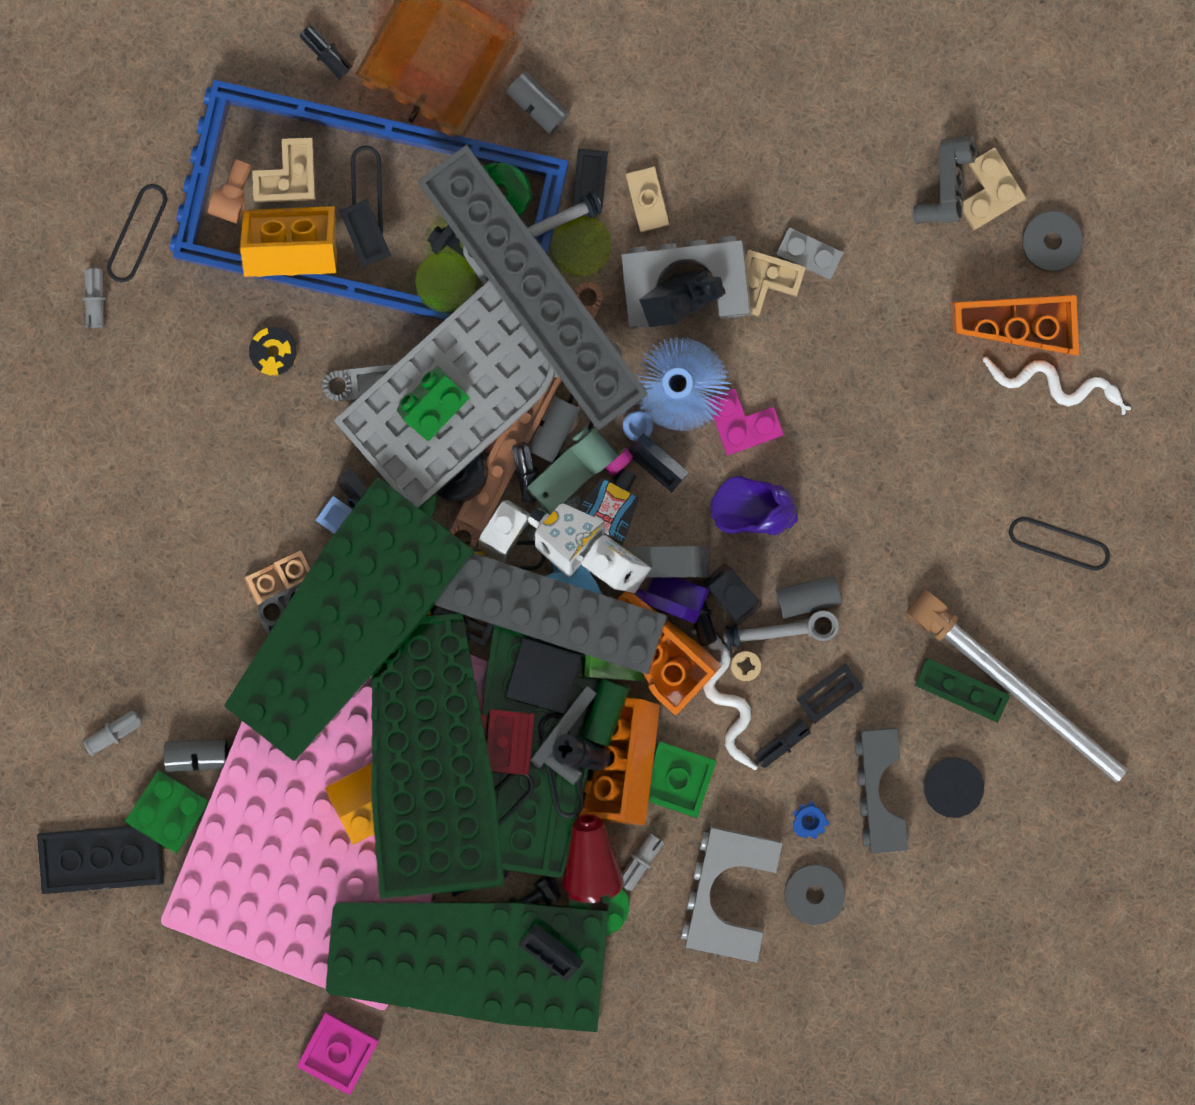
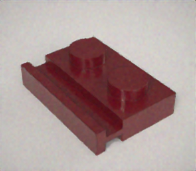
M489 710L486 744L492 772L529 775L534 714Z

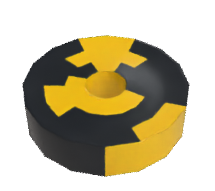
M277 327L265 328L259 331L252 338L249 346V357L253 366L261 373L270 376L288 372L295 364L298 356L294 338L287 331ZM271 346H276L279 349V353L275 357H270L268 354V349Z

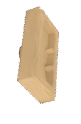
M655 166L625 174L640 233L670 226Z

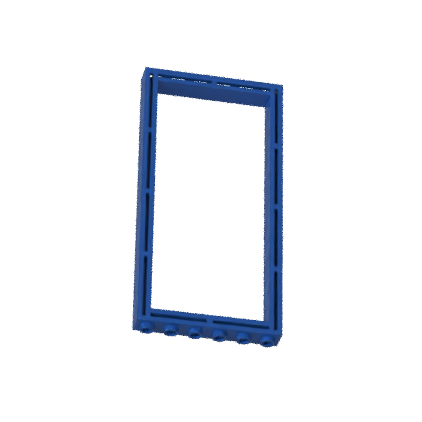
M213 80L212 87H207L205 92L204 104L208 106L205 117L201 116L198 122L197 134H201L198 146L194 145L191 152L190 163H193L194 166L192 174L187 175L184 182L183 192L187 193L185 204H180L178 208L177 222H180L178 234L174 233L172 235L170 251L173 252L172 257L176 260L244 275L241 255L197 245L229 104L449 155L455 154L467 145L480 162L488 164L508 163L523 172L546 177L535 224L558 213L569 164L567 160ZM554 229L535 237L547 256ZM325 274L250 276L445 321L460 307V305Z

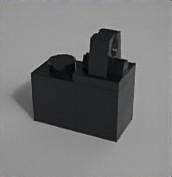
M706 270L673 274L640 298L639 301L649 327L679 323L693 311L700 310L709 302L726 294L720 277L708 276Z

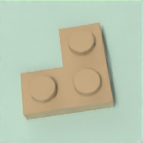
M313 138L282 139L283 169L252 171L253 198L255 203L316 200Z
M995 147L976 158L975 163L968 164L983 188L982 191L963 201V214L973 231L1026 199Z
M748 250L746 264L751 313L753 316L760 317L768 289L795 297L798 296L806 267Z

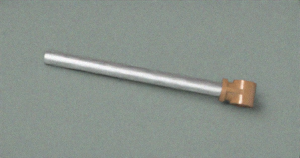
M927 590L923 591L907 610L906 615L925 631L929 632L931 630L934 632V637L938 641L943 638L947 639L1114 782L1117 783L1122 779L1128 770L1124 765L956 624L959 618L954 614H948L946 612L948 608L938 598Z

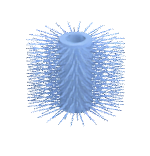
M675 337L674 344L672 339L669 348L670 343L666 346L667 341L663 345L665 347L657 352L650 350L654 356L646 355L655 364L644 358L642 359L660 372L646 365H640L663 376L660 377L663 379L642 375L637 376L657 380H639V382L650 384L642 385L644 388H651L646 389L648 395L644 398L648 403L644 404V406H647L648 410H650L651 408L648 406L650 404L654 408L651 412H658L657 416L654 417L658 419V423L664 421V426L665 424L667 427L669 425L670 429L671 426L673 428L672 423H674L675 430L676 425L679 430L678 424L680 423V430L681 426H683L684 430V423L686 422V431L690 420L689 431L690 424L692 429V427L694 428L698 424L695 427L697 428L703 421L710 423L706 419L709 417L713 418L709 412L719 416L707 404L716 410L720 409L705 398L717 404H723L700 392L704 390L729 395L706 388L729 389L724 386L712 385L731 383L720 380L725 379L726 376H722L720 369L717 367L719 364L715 365L710 360L711 356L708 352L704 351V347L700 349L697 343L695 345L694 341L690 347L689 340L687 345L685 339L684 348L683 338L682 344L680 339L678 347L677 338V344L674 349ZM696 351H697L698 355H699V354L701 355L700 358H699V357H698V358L696 357V355H695ZM685 377L687 381L686 388L679 392L678 382ZM662 403L663 407L658 409L657 407ZM701 418L705 419L701 423H699L700 421H698Z

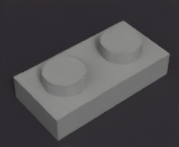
M789 227L776 256L805 266L806 270L831 280L844 252Z

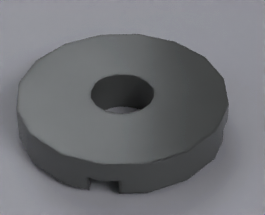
M1047 211L1037 215L1027 224L1022 235L1024 254L1034 267L1043 271L1057 272L1069 267L1078 258L1083 246V235L1079 225L1069 215L1059 211ZM1054 233L1059 236L1061 243L1058 249L1051 250L1045 246L1044 238L1047 234Z
M819 864L805 865L795 870L788 879L784 890L785 903L791 914L800 922L810 925L825 924L834 919L841 911L845 900L844 885L839 876L830 868ZM812 886H818L823 890V898L818 903H811L806 898V892Z

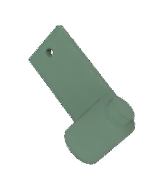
M585 426L572 437L575 442L526 487L549 515L559 504H563L587 480L602 471L618 456L617 452L595 427L589 430Z

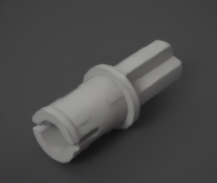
M88 268L85 270V297L82 298V301H85V328H105L104 301H106V297H103V271L100 268Z
M130 711L111 724L105 723L103 729L82 740L88 753L91 756H95L114 742L116 744L120 743L119 739L142 725L141 719L135 711Z
M650 832L635 855H630L632 859L622 873L624 879L623 888L626 890H633L646 869L652 868L650 866L651 862L665 844Z

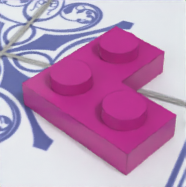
M735 389L724 392L729 395L719 394L716 395L717 397H710L723 405L706 399L720 409L716 410L709 405L719 415L712 414L727 456L784 436L774 407L745 417Z

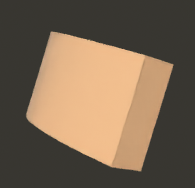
M298 551L262 570L246 576L244 579L258 606L264 600L301 583L310 568L302 551Z

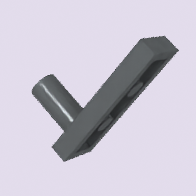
M588 686L581 691L531 757L530 762L538 768L542 767L545 763L574 785L584 770L580 767H571L558 763L553 756V745L559 736L567 734L597 694Z

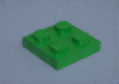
M659 741L654 754L648 802L698 818L717 761Z
M158 770L126 818L125 823L177 855L205 812L209 801Z

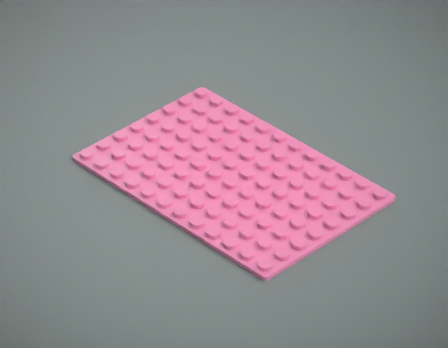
M470 654L480 711L482 713L488 661ZM371 677L361 687L362 690L355 698H352L344 706L339 716L334 721L332 720L320 733L321 736L315 743H311L303 752L298 761H292L243 721L241 722L161 917L162 925L326 989L332 909L336 902L431 901L433 894L380 899L374 835L353 845L324 788L372 763ZM353 999L379 1010H385L388 1007V1004Z

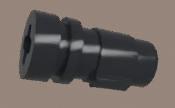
M563 734L556 739L553 745V756L558 763L598 771L605 769L610 762L611 755L606 747L586 741L575 735Z

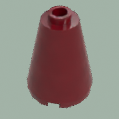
M583 814L572 825L563 878L564 892L565 890L568 892V897L572 900L596 903L600 902L601 896L609 894L611 899L622 891L624 879L603 820L593 814Z

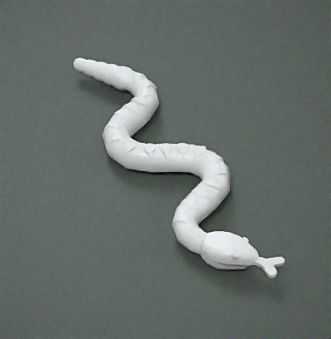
M987 356L983 358V362L994 376V379L1007 388H1019L1036 372H1043L1047 376L1051 396L1058 404L1068 407L1077 405L1095 387H1100L1104 390V394L1110 402L1122 408V415H1125L1126 410H1131V407L1123 404L1119 389L1102 377L1087 379L1073 394L1068 395L1062 391L1055 366L1046 360H1034L1027 364L1015 378H1008Z
M696 630L691 632L692 634H697ZM716 636L717 641L708 645V647L720 653L721 659L719 663L722 667L703 686L706 697L713 703L735 707L739 710L740 717L725 735V747L735 760L753 770H757L758 765L735 746V739L747 728L752 719L751 707L744 698L732 694L719 693L715 688L716 681L729 668L731 662L730 651L722 643L721 639Z

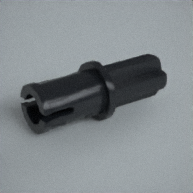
M307 26L300 33V38L318 56L316 60L318 62L322 61L339 80L352 69L353 66L334 48L336 45L334 43L329 44L313 26Z
M519 442L512 447L516 465L514 476L519 480L522 502L532 503L537 500L526 487L536 479L538 468L534 467L529 443Z
M706 601L703 604L696 624L694 623L699 642L702 646H708L717 641L710 618L712 610L708 609Z
M799 718L782 733L774 734L776 738L756 752L754 756L763 768H766L784 753H791L790 749L810 735L811 731L807 729L806 724Z

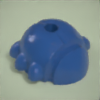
M809 802L808 806L801 804L800 810L793 811L795 816L793 830L800 837L807 838L810 836L816 839L818 833L823 834L825 832L824 826L829 825V821L825 818L824 813L813 802ZM808 816L812 817L811 821H807L806 818Z

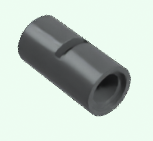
M524 71L517 77L506 91L549 135L558 128L557 124H562L570 114L527 71Z
M554 395L542 418L545 421L543 426L539 425L529 443L531 452L553 463L581 409Z
M835 575L775 590L782 619L842 604Z
M227 739L167 741L164 743V765L166 772L223 769L228 757Z

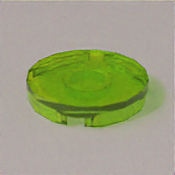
M580 216L557 228L553 234L551 247L554 259L560 268L572 275L586 276L594 274L604 267L610 257L612 245L609 232L601 222L593 217Z
M444 252L439 255L434 253L423 260L417 270L415 285L419 298L426 306L434 311L449 313L456 311L474 294L476 279L473 268L464 257L457 253Z

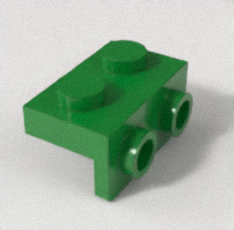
M437 366L433 371L430 370L425 373L417 388L412 393H407L400 400L396 411L404 422L429 442L470 397Z

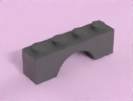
M898 729L859 730L860 737L854 738L856 756L861 755L862 767L857 768L858 786H864L865 798H859L861 816H866L867 828H862L863 846H869L871 853L908 850L906 820L891 814L884 807L879 796V782L883 772L892 763L900 760Z

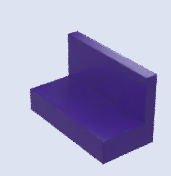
M657 577L652 579L648 592L638 588L635 595L653 608L696 624L709 590L677 577Z

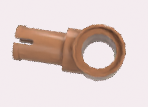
M239 160L234 161L226 184H222L221 189L216 188L212 195L208 214L236 224L239 223L246 205L243 188L251 170V165Z

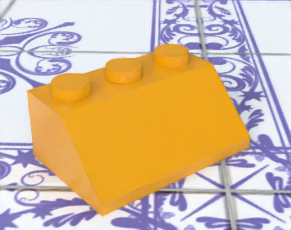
M335 206L244 210L240 243L244 277L336 273Z
M372 763L324 787L353 845L374 835L371 786Z

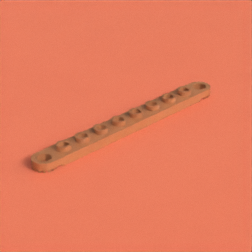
M585 282L578 285L574 293L579 298L583 290L590 289L595 292L597 296L596 302L592 306H585L594 319L602 305L603 294L596 284ZM560 377L553 378L551 385L540 401L497 438L487 458L489 472L485 486L477 496L464 502L450 529V532L454 535L460 530L468 531L472 538L469 547L473 550L476 548L479 537L489 523L516 471L512 451L513 445L519 442L530 443L562 382Z

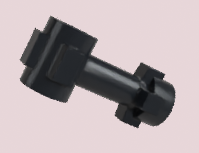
M542 876L533 883L536 890L520 900L513 896L508 899V902L538 903L544 900L545 904H551L561 897L560 887L554 878Z

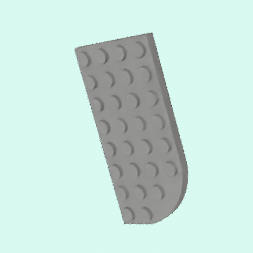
M488 281L342 412L334 422L389 485L420 508L539 402L551 385L556 372L494 286ZM439 366L452 381L469 395L470 399L428 442L402 420L396 409L399 407L400 400L407 393H412L417 388L423 375Z

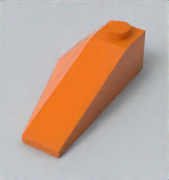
M624 591L617 599L657 612L632 592ZM666 620L649 675L644 674L649 683L648 687L652 694L676 716L722 665L700 644Z

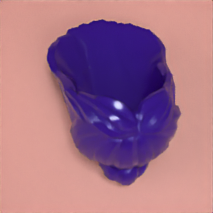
M734 476L727 479L719 487L710 504L711 517L715 521L716 526L721 531L729 534L745 532L779 535L784 529L792 528L798 522L796 505L794 504L795 500L787 489L782 485L775 486L768 482L754 481L743 476Z

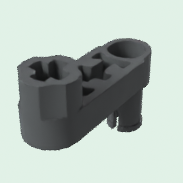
M973 136L941 140L939 203L915 204L913 206V218L916 224L941 221L942 223L962 221L963 164L975 163L977 158V147Z

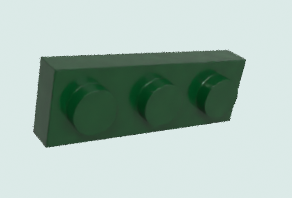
M929 658L925 659L914 683L916 687L996 723L999 722L1010 695Z

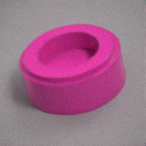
M626 447L621 449L617 453L618 456L604 468L609 475H615L633 459V455Z

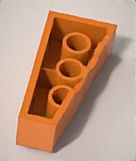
M1066 294L950 302L951 332L1079 356L1077 295Z
M626 699L609 746L603 745L609 750L611 755L609 765L603 770H594L591 781L587 780L584 792L587 793L584 807L577 816L578 818L583 814H593L607 823L646 825L660 711L659 704L642 699Z

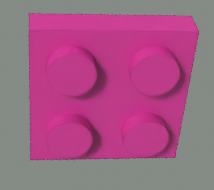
M325 1012L296 1067L350 1095L379 1039Z

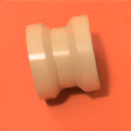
M741 651L733 656L730 662V669L737 679L751 681L759 675L761 662L756 654L750 651Z

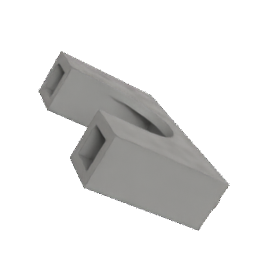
M736 236L719 238V243L707 244V240H695L688 242L689 247L677 248L676 243L659 245V250L647 251V247H635L629 249V254H621L629 327L631 329L649 327L639 299L660 285L664 275L671 268L687 262L703 265L711 271L713 277L721 278L722 285L726 291V294L718 299L719 317L721 319L752 316L744 242L742 240L737 241Z
M712 826L709 828V833L703 832L700 850L705 851L702 862H696L693 879L698 880L696 892L690 891L687 909L692 910L690 922L684 921L681 932V939L686 940V948L758 962L763 931L732 924L721 919L711 907L710 890L717 876L731 867L744 866L776 873L783 844L781 841Z

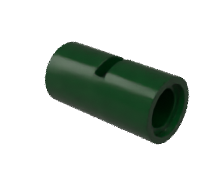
M601 678L597 694L594 697L580 736L609 746L630 688Z

